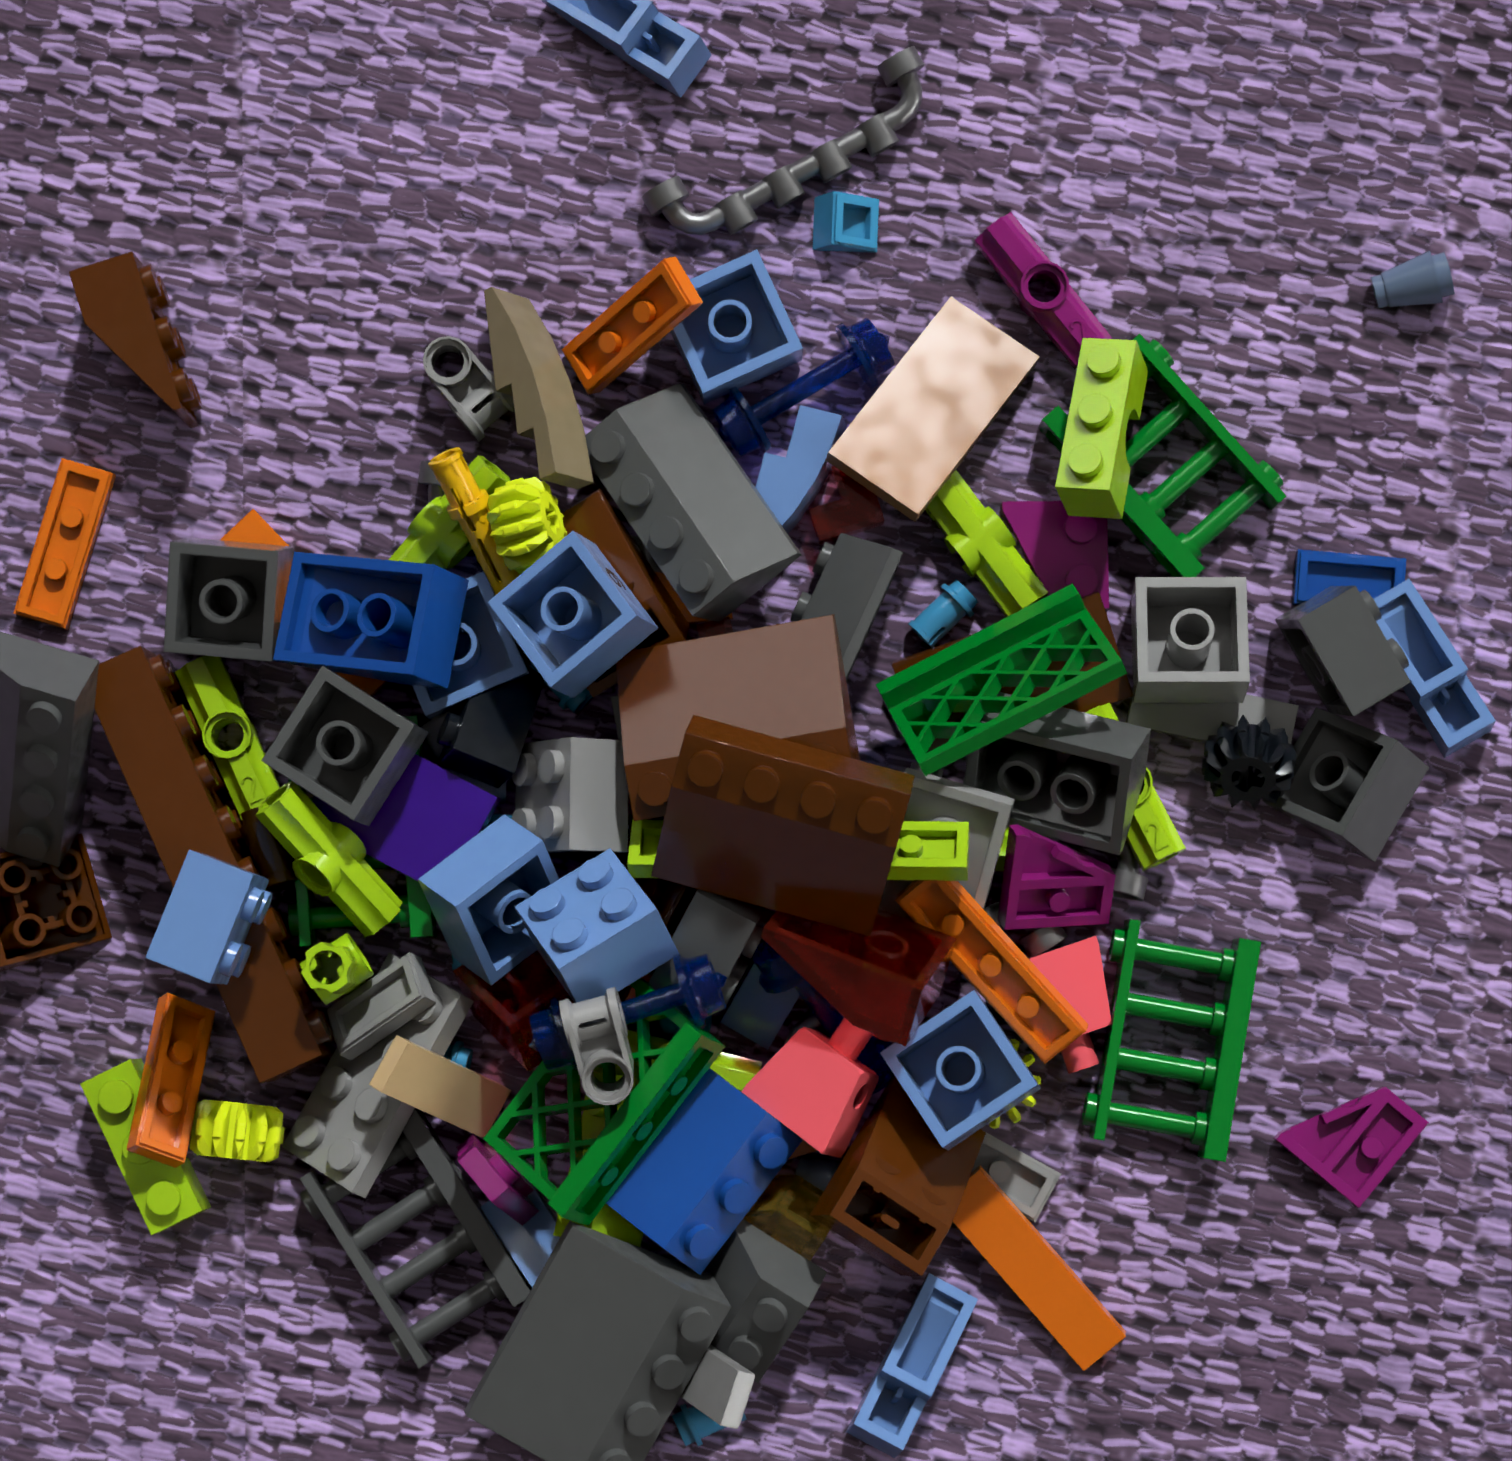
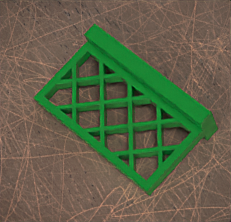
M1072 583L875 685L898 731L903 736L924 776H927L1127 674L1121 658L1086 609L1079 592ZM1052 661H1067L1061 671H1046ZM1085 662H1103L1088 671H1080ZM1002 687H1016L1011 697L997 696ZM1035 687H1050L1049 691L1037 697H1030ZM952 712H967L961 722H947ZM985 713H1000L998 717L986 723H979ZM936 738L949 739L947 743L927 752Z
M642 977L630 984L635 989L636 1013L624 1015L626 1025L637 1023L638 1052L632 1053L634 1063L639 1062V1083L623 1101L615 1105H602L591 1099L581 1101L580 1075L573 1050L571 1051L564 1031L483 1138L550 1200L547 1204L562 1218L586 1226L591 1224L726 1047L712 1034L697 1026ZM649 1002L657 1009L649 1011ZM669 1018L680 1029L665 1048L651 1050L649 1021ZM603 1062L594 1068H603L604 1083L616 1082L615 1066H618L617 1064ZM567 1074L568 1103L545 1106V1086L553 1076ZM604 1107V1129L597 1138L582 1140L581 1111ZM568 1113L569 1142L547 1145L546 1116ZM533 1119L534 1148L516 1150L505 1140L518 1121ZM570 1152L571 1172L557 1188L548 1180L547 1156ZM528 1158H534V1166L527 1160Z

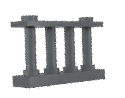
M415 1108L379 1175L406 1157L411 1161L419 1157L430 1174L423 1179L424 1186L354 1231L336 1203L351 1192L332 1179L324 1184L316 1170L309 1172L300 1178L306 1188L300 1192V1196L316 1221L323 1217L325 1218L393 1326L394 1331L389 1333L388 1336L399 1356L404 1362H408L413 1358L418 1368H421L433 1358L425 1343L495 1298L499 1302L508 1298L513 1307L526 1300L532 1287L481 1209L482 1205L421 1110ZM448 1203L459 1220V1223L453 1226L454 1233L383 1278L366 1249L435 1204H438L441 1208ZM478 1250L489 1270L482 1273L484 1279L413 1325L395 1296L465 1251L471 1255Z

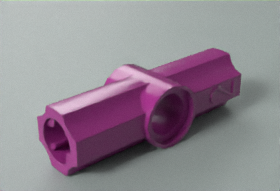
M1011 212L997 219L974 240L973 244L1017 297L1021 310L1028 316L1033 317L1074 370L1078 365L1082 338L1112 339L1110 334L1069 285V278L1065 271L1048 259ZM1043 279L1049 281L1054 285L1057 297L1050 302L1037 301L1031 296L1028 285L1035 280Z

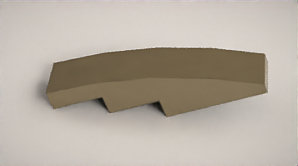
M494 287L484 290L495 390L513 396L517 435L535 440L539 479L577 490L594 483L585 431L571 382L551 335L529 299Z

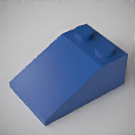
M294 552L273 660L320 669L324 666L333 672L400 684L448 689L469 580L435 564Z

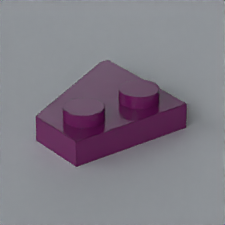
M1062 501L1002 502L1001 513L1009 523L1031 570L1034 571L1048 591L1045 597L1073 583L1081 597L1099 592L1105 611H1108L1107 518L1068 516Z
M1018 824L1009 825L997 919L1004 930L1109 924L1116 875L1109 865Z
M1382 1086L1278 1132L1273 1139L1352 1205L1360 1208L1429 1122L1387 1087Z
M475 1134L469 1135L456 1147L459 1164L495 1206L522 1226L539 1212L527 1197L534 1191L531 1184L513 1166H510L500 1154L496 1153L493 1156Z

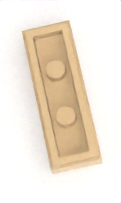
M398 1035L395 1036L369 1083L370 1086L381 1093L481 1138H484L491 1129L511 1092L510 1089L500 1083Z

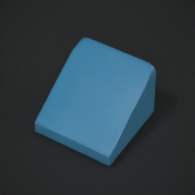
M837 191L815 197L813 250L876 253L879 199Z

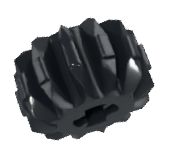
M1242 715L1238 721V726L1235 727L1222 721L1217 729V735H1208V740L1204 745L1205 758L1202 760V774L1204 775V780L1210 782L1213 797L1228 795L1232 808L1241 800L1249 801L1255 810L1260 803V799L1263 798L1276 804L1278 797L1281 795V790H1290V786L1294 781L1293 767L1296 766V751L1294 750V745L1288 743L1285 728L1270 730V724L1266 717L1257 725L1249 724L1245 716Z

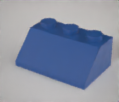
M709 1068L606 1204L664 1250L701 1275L803 1139Z

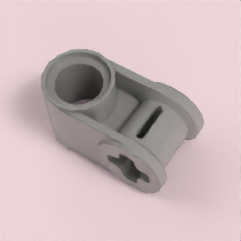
M451 336L439 337L432 341L425 349L423 365L429 380L449 403L448 406L478 442L485 437L484 430L508 410L515 412L513 396L495 390L494 374L484 367L468 346L460 339ZM445 352L458 353L464 359L462 370L453 377L446 378L434 371L436 359Z
M616 987L606 989V993L603 996L576 1003H571L569 999L559 1001L565 1035L571 1051L573 1050L582 1087L586 1095L594 1102L602 1105H615L623 1101L630 1094L633 1086L634 1059L627 1038L628 1031ZM603 1062H611L617 1064L624 1072V1075L614 1083H604L599 1081L592 1071Z

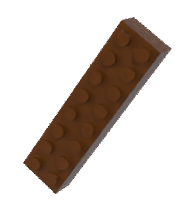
M140 645L100 663L94 709L173 888L189 849L260 875L254 860L250 856L247 857L241 843L244 839L239 828L244 825L236 809L230 810L227 805L225 806L219 792L227 789L216 762L214 759L208 760L206 755H202L197 742L203 739L202 731L192 709L187 711L183 704L180 705L175 693L182 690V687L175 674L176 669L170 660L164 661L161 654L156 655ZM270 906L260 925L252 922L244 944L251 946V951L239 978L231 975L227 985L216 984L259 1083L279 1080L333 1055L334 1051L330 1043L335 1041L326 1010H315L308 992L314 989L310 988L301 974L300 962L303 959L297 961L296 958H292L286 942L293 939L290 935L289 924L281 909L275 911Z

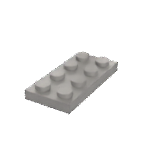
M389 953L378 973L400 958ZM429 974L427 976L436 1003L352 1061L341 1056L338 1048H336L282 1146L351 1193L366 1198L415 1109V1107L381 1093L369 1085L392 1041L398 1035L444 1056L474 1002Z

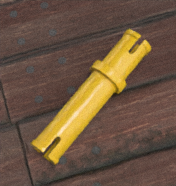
M455 447L436 455L430 460L431 462L428 465L436 476L450 504L446 510L451 520H458L477 561L481 565L495 595H497L520 574L515 570H509L504 563L503 556L497 554L494 538L490 536L492 532L491 525L486 518L488 512H490L487 504L489 494L487 490L479 489L462 455L461 448Z

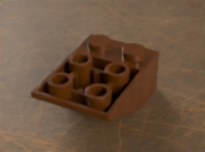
M129 252L69 271L85 324L190 428L197 427L198 423L194 411L203 409L201 398L193 378L188 379L185 369L180 368L178 360L187 358L186 351L177 327L172 328L168 316L163 315L162 309L171 307L170 300L161 276L156 277L152 265L144 266L133 252Z
M600 489L562 512L564 515L563 524L567 533L575 531L598 546L658 626V629L632 650L686 641L689 623ZM616 664L587 687L592 697L597 696L617 683Z
M82 833L76 836L60 867L9 852L0 853V972L112 938Z
M893 1074L810 1216L900 1276H923L952 1225L986 1132L980 1129L950 1150L942 1148Z

